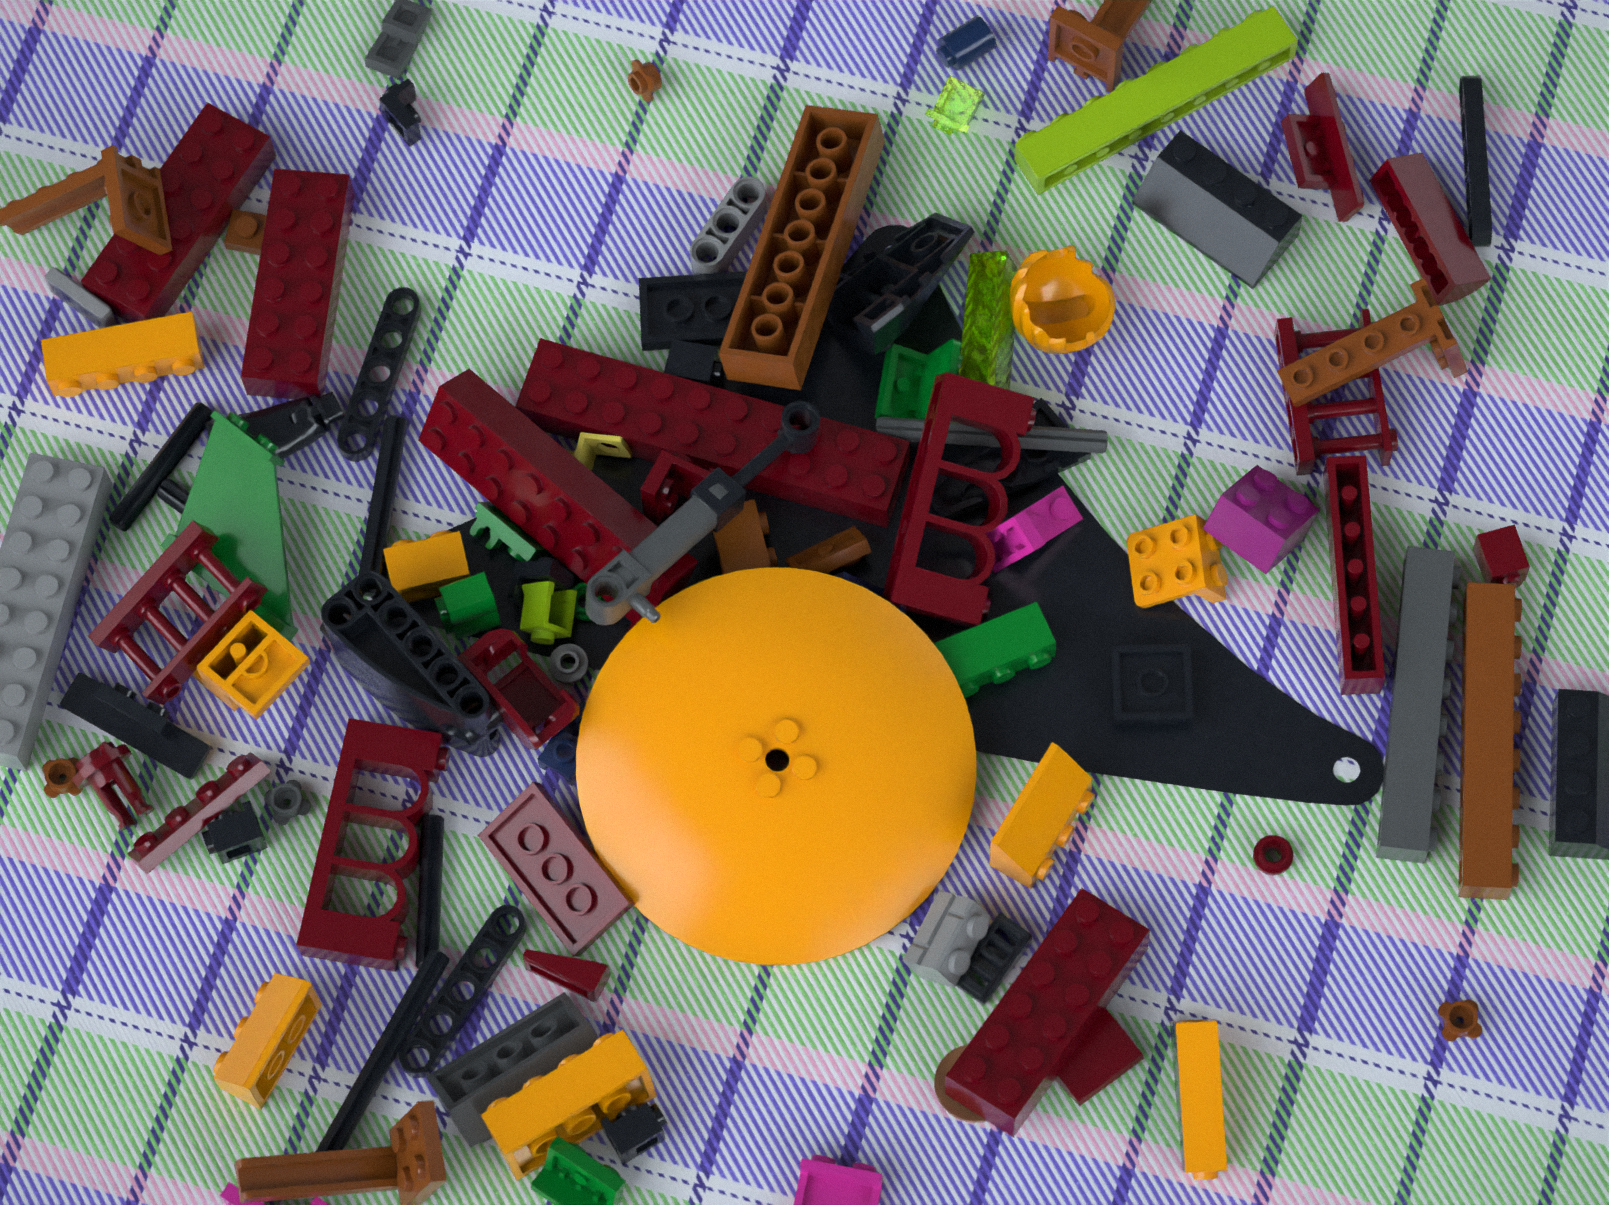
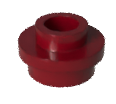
M1277 835L1263 837L1256 843L1253 851V860L1256 867L1268 875H1279L1287 871L1292 864L1294 856L1290 843ZM1269 851H1275L1280 855V860L1271 862L1266 858L1265 854Z

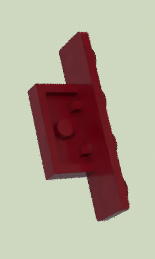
M1320 73L1304 89L1310 115L1288 114L1281 120V125L1298 188L1330 190L1338 221L1347 222L1364 207L1363 192L1358 182L1354 158L1350 152L1345 133V124L1341 118L1336 91L1333 88L1330 74Z

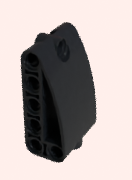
M365 571L323 604L321 609L323 622L320 626V631L331 642L339 664L379 703L418 730L442 733L445 744L478 757H487L495 753L501 742L498 727L504 723V720L491 704L486 690L383 575L375 571ZM377 589L382 591L380 596L374 600L363 598L364 594L369 590Z

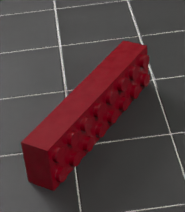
M467 369L439 386L418 441L586 584H588L593 575L599 572L620 552L625 550L629 553L657 528L648 518L471 369ZM688 552L684 554L651 584V591L645 598L655 608L666 599L686 589L698 561ZM602 595L607 602L614 600L611 596ZM633 608L624 615L634 625L643 618Z

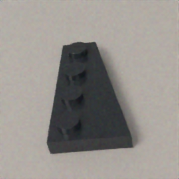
M1042 398L1033 404L1032 408L1036 410L1033 426L1068 428ZM977 446L954 464L992 473L1001 461L1002 450L1001 447ZM1021 448L1020 459L1015 470L1007 477L998 481L1004 487L1006 495H1009L1090 460L1091 453ZM941 474L937 476L930 505L941 517L952 520L989 504L986 494L977 485Z

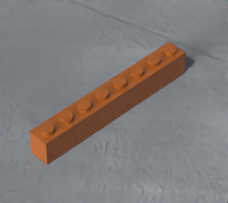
M1467 582L1463 594L1458 897L1507 900L1512 887H1518L1519 864L1512 863V849H1518L1520 835L1519 825L1513 824V810H1518L1520 803V787L1513 786V772H1519L1520 748H1513V735L1520 733L1521 712L1514 710V697H1519L1521 691V673H1514V659H1520L1522 640L1521 636L1515 635V622L1521 621L1522 599L1515 598V585Z

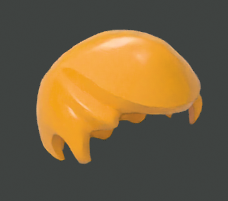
M1074 245L1051 251L1040 250L1030 254L1020 265L1010 286V312L1014 326L1029 344L1048 354H1068L1088 348L1104 337L1114 317L1116 303L1111 286L1104 278L1092 272L1093 264L1091 261L1076 257V247Z

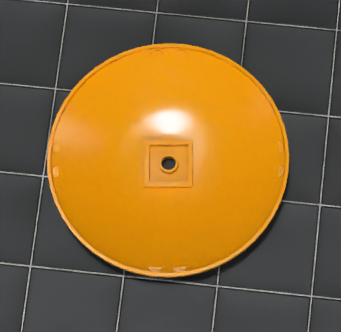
M763 567L719 575L687 587L655 607L661 615L656 623H651L647 618H642L631 628L609 655L596 677L586 701L576 749V781L582 816L594 850L601 862L636 903L634 907L644 917L672 937L710 955L748 964L790 966L822 961L865 946L896 927L928 898L944 877L958 852L967 830L974 803L977 778L976 746L967 704L955 675L929 637L906 614L870 590L840 577L812 570ZM782 750L787 754L789 764L784 770L773 771L768 768L765 758L770 751Z

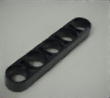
M1480 75L1461 76L1459 82V104L1468 235L1474 247H1490L1492 242V216L1482 79Z
M399 287L388 294L339 429L337 443L341 454L349 461L359 462L368 458L378 438L421 315L418 295L410 288ZM400 299H409L414 303L412 311L404 315L395 313L393 306ZM396 332L402 336V341L395 348H386L381 344V339L384 335ZM377 366H384L390 370L389 377L382 382L372 381L369 378V373ZM362 401H375L378 404L377 411L371 416L360 415L357 412V407ZM353 434H360L366 438V443L360 450L352 451L345 447L346 439Z
M502 905L491 913L399 1051V1061L404 1072L409 1076L424 1078L435 1070L524 937L526 922L522 912L517 907ZM505 915L514 916L519 921L517 930L510 935L501 934L496 929L498 920ZM483 948L492 949L497 954L495 963L488 968H481L474 963L475 954ZM461 981H467L474 986L473 996L466 1001H458L452 997L453 987ZM437 1015H446L452 1020V1026L445 1034L437 1035L429 1029L430 1021ZM422 1048L429 1052V1060L424 1067L413 1068L407 1064V1056L413 1049Z

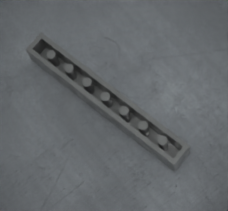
M1408 546L1404 557L1376 858L1424 863L1428 851H1435L1438 828L1431 827L1432 813L1439 812L1441 789H1434L1435 775H1442L1444 752L1437 751L1438 737L1445 738L1448 714L1441 713L1442 700L1449 699L1451 677L1444 676L1445 663H1452L1454 640L1447 639L1448 626H1455L1458 606L1457 603L1451 602L1452 589L1458 590L1461 566L1454 565V551Z

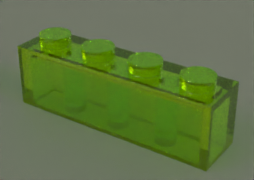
M1007 250L970 253L961 343L963 359L958 375L1010 390L1015 326L1010 312V286L1018 268Z

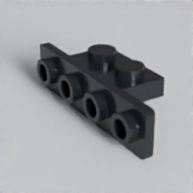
M83 673L76 675L60 702L62 708L189 780L194 779L211 750L210 745L167 719L170 712L159 705L149 701L145 707L134 701L137 694L117 682L114 688H111Z

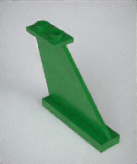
M214 410L210 416L215 421L176 534L169 533L160 546L166 550L193 520L210 528L220 538L212 547V553L242 583L246 577H249L264 584L269 589L262 597L258 608L253 612L290 642L299 629L293 625L276 465L282 467L286 460L275 453L279 447L261 433L256 438L246 429L250 424L233 411H230L227 416ZM197 563L192 569L194 573L223 596L228 598L231 595L201 563Z

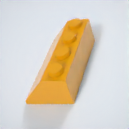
M622 1029L615 1034L607 1033L594 1042L593 1047L584 1053L566 1057L558 1064L557 1069L544 1077L539 1075L531 1078L523 1085L521 1091L511 1097H501L493 1101L487 1107V1111L481 1114V1117L512 1174L518 1181L545 1164L548 1148L557 1136H560L567 1142L579 1144L602 1130L600 1122L602 1119L608 1117L610 1122L613 1123L617 1120L616 1115L626 1107L637 1104L640 1107L655 1098L657 1094L647 1066Z

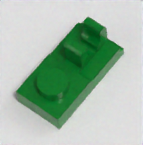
M490 501L478 502L475 507L477 512L474 515L477 519L470 528V534L473 537L481 536L484 530L489 527L491 529L489 531L490 539L485 545L486 548L496 549L504 542L509 546L508 552L521 562L538 561L540 557H547L549 554L548 550Z

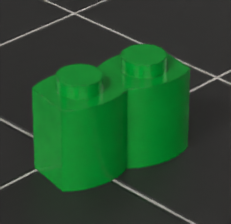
M484 571L439 587L441 596L434 600L446 635L454 632L456 640L501 625L497 606Z

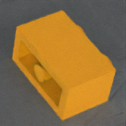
M448 530L433 533L427 539L415 542L410 539L400 540L392 544L391 547L383 549L391 585L407 603L441 595L439 587L471 576L460 531L453 533Z

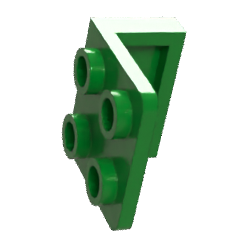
M952 338L928 355L897 344H893L886 350L874 418L925 419L935 377L945 372L957 374L960 370L963 359L960 353L961 342Z

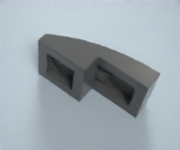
M395 0L382 20V32L365 57V67L400 79L424 34L432 14V9L409 0Z

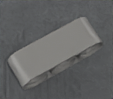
M754 177L738 179L692 242L690 257L694 274L725 273L761 222L767 207L765 187L759 179ZM745 197H755L757 199L751 204L741 202ZM725 226H734L737 228L734 232L724 233L720 231ZM705 255L716 257L714 261L709 263L699 260Z

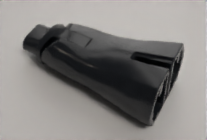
M331 391L318 398L315 394H312L310 399L309 397L294 399L258 411L239 414V416L250 424L246 430L257 438L261 433L279 447L275 453L284 459L322 437L331 430L330 424L344 418V413ZM215 420L205 423L208 436H210Z

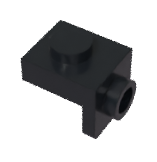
M540 557L538 561L515 562L507 598L523 609V584L551 581L555 583L554 591L571 590L575 575L561 567L560 561L550 557Z

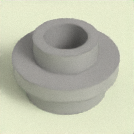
M561 645L550 656V671L562 683H575L581 680L588 671V657L584 650L577 645ZM566 657L575 658V665L570 669H564L561 666L562 660Z

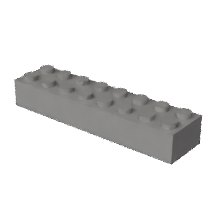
M31 452L29 454L0 548V766L27 771L113 486L105 467Z

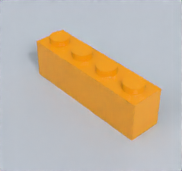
M192 311L41 340L46 380L53 396L74 397L85 390L96 388L111 390L117 388L122 383L133 381L148 383L160 376L170 374L185 376L192 374L197 369L205 368L199 328Z

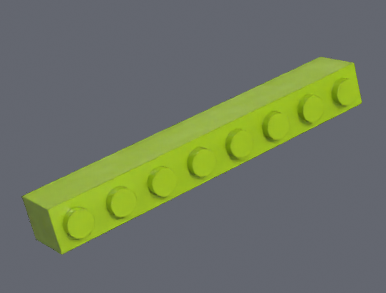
M1275 6L1264 11L1256 10L1249 14L1242 23L1232 28L1224 27L1220 29L1210 40L1201 45L1193 44L1188 46L1178 57L1167 63L1165 61L1158 62L1135 80L1133 78L1126 79L1109 94L1103 97L1100 95L1092 97L1079 110L1071 114L1063 113L1057 116L1049 126L1039 131L1031 130L1025 133L1015 143L1014 161L1036 194L1039 195L1292 60L1296 55L1298 39Z

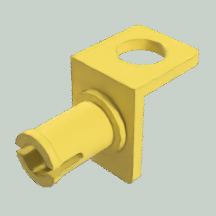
M580 432L576 449L574 451L567 450L591 471L596 454L631 458L632 450L622 437ZM601 443L611 444L617 448L607 447Z

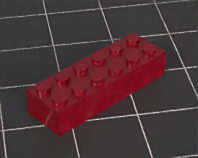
M207 102L160 168L172 251L160 256L113 234L82 278L83 288L108 305L113 314L130 323L164 317L229 225L233 209L239 210L276 158L271 137Z
M274 168L241 370V380L247 395L286 399L309 397L310 399L312 394H315L317 398L324 395L355 197L349 174Z
M1081 888L946 1074L945 1094L1014 1138L1103 1009L1108 1006L1147 951L1150 929Z

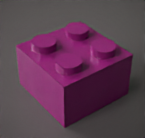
M1256 465L1220 496L1203 530L1267 574L1302 543L1320 509L1309 502L1303 494L1295 492L1278 480L1272 472Z

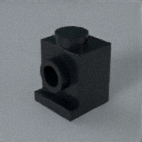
M250 800L242 803L244 811L224 812L218 815L214 822L208 823V830L202 832L209 854L217 853L222 864L268 848Z
M646 1102L640 1107L637 1104H633L620 1111L616 1115L617 1120L611 1123L608 1117L600 1121L603 1132L623 1165L666 1140L662 1127L668 1123L656 1103L649 1106Z

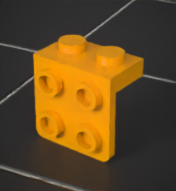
M1194 514L1141 530L1128 536L1127 548L1136 605L1141 608H1148L1192 594H1197L1212 604L1226 600L1225 585L1228 583V577L1224 566L1221 564L1219 550L1222 548L1223 543L1203 530L1207 522L1206 520Z

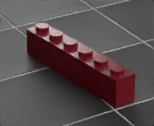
M1366 455L1327 457L1323 472L1340 693L1341 695L1380 694L1385 679L1367 459Z

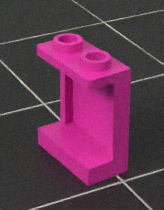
M812 1155L811 1160L802 1158L794 1205H879L883 1186V1174L876 1173L875 1167L863 1163H853L851 1168L836 1165V1160L827 1156Z

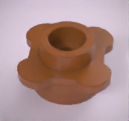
M635 59L631 62L632 72L628 74L629 86L635 94H641L645 102H650L653 100L652 93L659 90L662 86L661 76L652 63L645 62L642 64L638 59Z
M77 758L49 760L43 765L42 771L47 782L44 787L46 796L56 798L59 794L66 793L76 796L82 792L83 788H77L72 780L78 773L75 767L79 761ZM61 775H66L64 781L59 780Z
M1467 999L1465 1001H1456L1452 1004L1444 1002L1439 1006L1438 1015L1443 1018L1444 1024L1441 1034L1445 1040L1453 1042L1458 1037L1468 1036L1470 1039H1476L1480 1036L1482 1027L1477 1023L1478 1005L1475 1001ZM1461 1017L1464 1022L1459 1024L1456 1022V1018Z

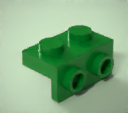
M557 1136L548 1148L544 1168L532 1181L531 1189L554 1205H619L626 1180L621 1178L620 1174L613 1167L605 1164L602 1165L588 1156L580 1145L574 1142H567L560 1136Z

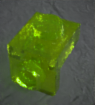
M949 75L933 109L928 108L925 115L934 119L931 126L950 136H952L954 130L966 133L985 92Z

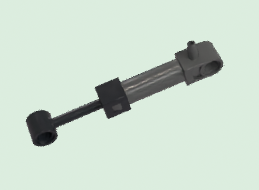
M795 401L788 404L782 411L780 429L777 432L778 436L737 473L730 477L721 468L717 467L690 491V499L635 548L629 553L623 550L599 572L593 575L588 581L586 589L585 609L588 617L597 624L611 625L619 621L633 608L643 618H647L651 623H656L661 615L654 608V605L645 598L651 591V584L710 531L719 532L744 509L746 491L743 487L785 450L794 454H803L813 449L817 442L821 419L816 407L805 401ZM801 425L807 429L798 430L793 428L792 426ZM608 595L613 597L614 600L605 602L598 599V597Z

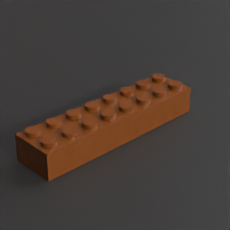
M812 105L805 106L719 351L728 380L801 390L885 143L878 114Z

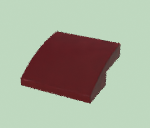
M1104 1008L1055 1080L1081 1106L1143 1060L1144 1056L1120 1024Z

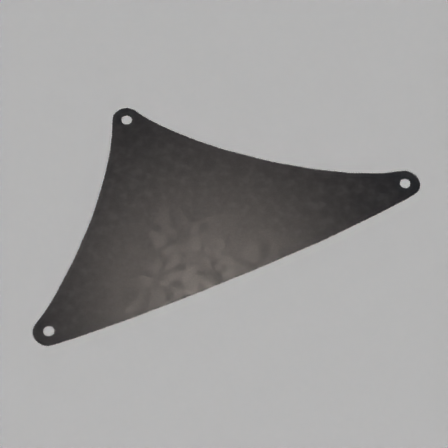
M887 225L876 229L843 265L844 272L846 273L865 262L863 254L873 249L877 255L884 251L886 247L896 244L894 236L908 229V227L904 225ZM938 284L905 332L895 339L894 344L928 355L952 338L961 342L960 353L963 359L960 370L956 375L993 385L969 345L951 311L940 284ZM824 322L801 390L728 380L725 372L722 384H716L715 387L785 407L795 401L809 402L816 407L821 417L875 432L877 419L874 417L886 351L873 355L841 340ZM910 442V461L888 528L743 488L746 491L745 501L755 499L757 511H765L770 534L764 535L766 548L774 546L778 568H788L785 561L786 558L855 526L867 539L872 552L862 556L861 560L854 565L841 566L827 574L833 576L844 571L884 589L919 442ZM945 444L941 460L955 463L977 446ZM596 454L592 472L644 515L641 487L655 463L633 456L625 458ZM1059 474L1007 495L1008 507L1003 522L1061 486H1064L1083 519L1047 541L1045 545L998 572L994 573L992 569L990 575L979 584L989 587L987 598H990L988 615L980 624L1038 602L1056 641V652L1048 664L1037 669L1027 667L1015 672V676L1010 680L1000 684H994L992 681L982 685L976 693L965 698L973 725L976 751L1039 763L1053 742L1060 746L1081 768L1090 773L1314 804L1359 805L1369 801L1379 791L1383 782L1384 766L1380 754L1372 744L1317 716L1262 678L1183 611L1173 600L1148 608H1141L1136 605L1128 554L1108 535ZM678 494L677 503L671 514H664L659 524L655 525L657 527L660 526L689 499ZM989 504L952 520L972 526H979L986 519L989 512ZM930 505L928 513L940 516ZM477 517L448 530L452 533L460 531L470 575L472 576L484 571L501 621V625L470 635V637L480 639L489 631L501 628L515 631L528 645L527 652L549 658L557 647L564 644H574L582 648L586 653L589 668L602 669L613 649L627 633L632 623L630 620L623 616L614 624L600 625L592 620L581 621L573 618L571 637L554 639L553 644L531 641V633L520 630L522 608L507 598L514 564L521 561L514 558L508 552L509 546L504 542L496 549L485 547L490 539L489 531L491 529L489 527L484 530L481 536L473 537L470 534V528ZM929 527L924 528L915 567L957 579H966L972 574L976 565V554L968 540ZM710 531L688 551L698 563L686 588L709 578L723 575L713 532ZM549 552V554L547 555V557H550V558H553V559L558 560V559H557L555 556H553L550 552ZM384 560L382 575L391 584L386 560ZM561 562V567L575 575L573 587L584 582ZM379 590L377 595L371 597L372 600L378 598L382 591ZM441 595L408 603L426 624L444 629L434 600ZM586 597L581 598L579 601V605L585 608ZM906 610V615L933 643L972 628ZM1191 644L1193 724L1113 725L1111 645ZM566 657L562 660L575 664V658ZM1348 757L1358 763L1360 773L1356 780L1342 782L1335 777L1333 767L1337 760Z

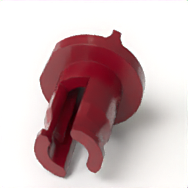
M105 741L76 763L75 767L78 773L72 780L77 788L91 785L107 811L116 817L120 823L118 827L123 831L132 827L137 822L114 790V785H118L138 816L150 814L154 807L151 804H147L143 798L141 788L124 764L132 754L127 745L122 744L115 747L112 742L107 743Z

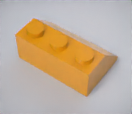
M1052 742L990 843V866L1032 889L1037 879L1041 881L1046 879L1055 862L1051 858L1057 846L1062 848L1066 846L1075 829L1071 825L1077 813L1084 815L1095 797V794L1091 792L1093 778L1055 743Z
M274 973L270 982L265 981L260 986L254 999L256 1003L255 1008L249 1017L244 1016L240 1020L234 1032L235 1042L229 1052L224 1051L221 1053L213 1069L215 1073L213 1079L220 1089L262 1110L322 1007V1003L312 983Z

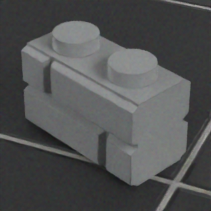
M939 890L905 954L903 962L922 979L936 983L939 982L940 984L955 988L961 975L968 970L970 957L979 940L985 937L991 916L976 901Z

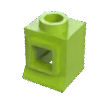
M551 581L523 584L524 602L520 630L531 633V641L540 644H553L554 639L571 637L577 591L571 589L554 592L555 583Z

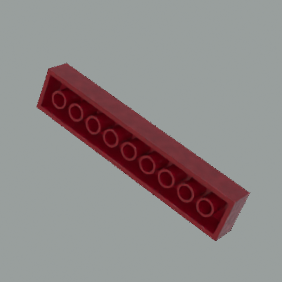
M542 338L539 339L515 405L520 412L545 432L577 441L579 440L580 432L620 436L632 450L633 457L655 463L662 450L672 455L678 452L693 460L696 466L707 471L710 468L716 469L719 467L730 477L737 473L778 436L777 432L780 429L782 411L785 406ZM820 416L817 442L812 450L803 454H794L785 450L743 487L888 528L910 461V441ZM801 425L792 426L793 428L798 430L807 429ZM601 443L607 447L617 448L611 444Z

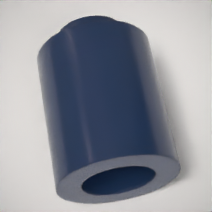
M976 15L939 38V48L936 49V52L946 68L952 67L959 71L996 48L997 45L987 23L980 16Z

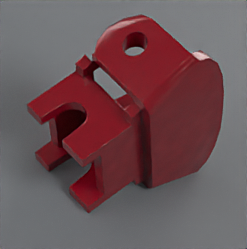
M502 628L489 631L456 658L486 690L491 704L499 712L506 726L529 750H537L580 714L581 708L579 703L568 690L562 689L560 691L527 654L528 645L515 631ZM515 651L522 662L496 683L492 684L487 677V673Z

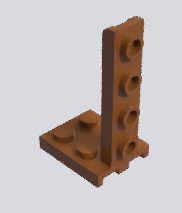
M1105 0L1091 22L1087 21L1078 11L1066 10L1057 5L1050 16L1048 60L1055 62L1057 58H1060L1075 66L1074 74L1085 80L1091 75L1106 83V91H1114L1119 85L1121 78L1123 44L1152 0Z
M114 145L101 150L102 159L96 165L81 172H73L66 179L51 186L40 187L36 193L23 199L10 201L5 207L0 209V226L6 225L12 228L13 232L24 235L108 196L110 208L109 222L114 234L160 256L172 251L160 169L157 167L148 169L142 166L141 159L134 155L128 157L120 155L118 147Z
M1422 278L1410 284L1416 299L1415 303L1277 370L1294 407L1301 406L1427 343L1430 344L1441 370L1448 367L1454 378L1468 372L1455 337H1453L1425 279Z
M434 1100L418 1101L389 1130L391 1146L250 1157L237 1160L234 1165L240 1203L398 1190L400 1205H421L447 1181Z

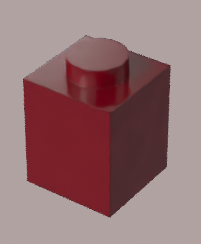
M1515 524L1476 536L1473 552L1484 582L1513 584L1515 588L1522 585L1523 581L1526 580L1530 565Z

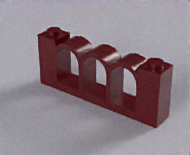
M949 372L935 377L882 598L896 608L968 628L980 625V622L986 619L990 609V598H987L989 587L979 584L990 575L994 567L995 551L991 540L985 533L997 528L1003 522L1007 513L1008 498L1004 487L998 480L1007 477L1015 470L1019 462L1021 445L1018 437L1025 436L1026 432H1029L1033 427L1036 417V410L1032 408L1035 397ZM950 421L985 430L994 435L999 441L1002 450L1001 461L992 473L982 472L941 460ZM938 474L973 483L984 491L989 502V512L986 519L979 526L968 525L928 513ZM929 527L968 540L976 554V565L972 574L966 579H957L915 567L924 528Z
M348 719L296 944L302 956L396 972L398 960H405L409 939L407 936H404L401 925L405 922L409 913L410 899L402 880L408 878L417 869L420 862V841L414 827L420 825L423 817L429 815L432 809L433 792L429 782L438 783L440 771L446 772L449 765L450 748H446L442 733ZM360 771L408 778L416 781L421 786V793L417 801L411 807L401 811L353 804ZM348 823L396 830L404 833L409 838V846L406 853L399 860L388 864L341 857ZM336 875L385 883L397 891V899L394 906L386 914L379 917H365L329 911Z

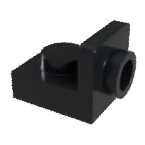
M406 79L402 83L393 84L386 89L382 97L379 98L382 116L406 144L411 147L422 139L419 128L421 118L411 105L417 99L414 84L410 79Z

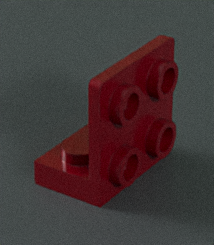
M662 450L641 487L644 516L652 523L658 525L664 514L670 515L678 500V494L690 499V491L715 469L710 468L707 471L694 465L693 460L684 454L675 452L672 455Z

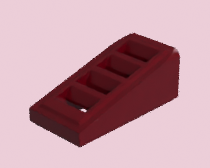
M528 949L525 950L522 956L526 970L592 1002L598 1001L611 975L609 965L600 962Z

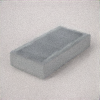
M52 267L44 276L54 295L97 327L106 328L117 325L112 310L108 305L61 270Z

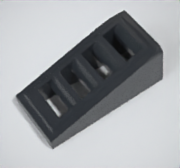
M999 913L988 927L985 937L979 940L970 957L969 968L966 973L961 975L956 986L984 1006L1032 944V935L1007 916ZM1002 932L1015 941V946L1013 947L998 936L999 933ZM993 945L1007 955L1006 959L1003 961L989 951V946ZM982 958L995 967L997 972L992 974L977 962ZM970 971H973L988 982L985 989L967 976Z

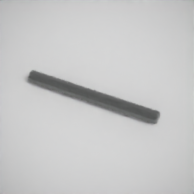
M878 417L875 432L910 442H920L925 419ZM950 421L945 444L1000 447L999 441L991 433ZM1033 426L1029 432H1026L1025 436L1018 437L1023 449L1105 453L1107 450L1108 434L1105 430Z

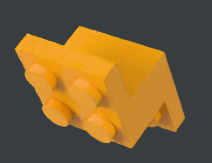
M250 609L196 666L197 669L191 676L234 712L241 707L254 719L258 720L311 662L308 656Z

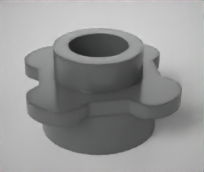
M289 780L276 786L274 789L268 790L264 796L265 803L271 806L274 811L273 819L278 825H286L291 818L297 815L305 816L310 811L311 805L308 800L303 798L300 792L302 787L298 781ZM287 799L291 800V804L288 806L284 805V801Z

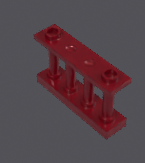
M1361 309L1358 328L1301 334L1300 330L1294 331L1292 317L1277 319L1274 337L1279 369L1298 361V354L1303 353V349L1326 347L1374 323L1371 322L1369 309ZM1379 367L1356 378H1367L1370 398L1322 404H1313L1312 401H1309L1301 406L1294 407L1282 383L1297 476L1312 474L1315 460H1320L1321 455L1379 449L1381 466H1389L1392 452L1398 450L1396 429L1389 428ZM1373 413L1376 434L1319 440L1317 436L1311 437L1310 424H1314L1315 420Z
M194 520L88 635L96 646L115 654L121 649L151 680V683L141 694L146 699L161 705L174 699L180 693L183 683L197 669L196 666L250 609L254 611L258 608L262 597L269 590L264 584L249 577H246L241 583L212 553V547L220 538L210 528ZM197 563H201L231 594L216 611L185 581L186 575ZM173 591L204 623L189 641L159 610L160 604ZM147 620L178 652L163 669L133 639L135 631Z

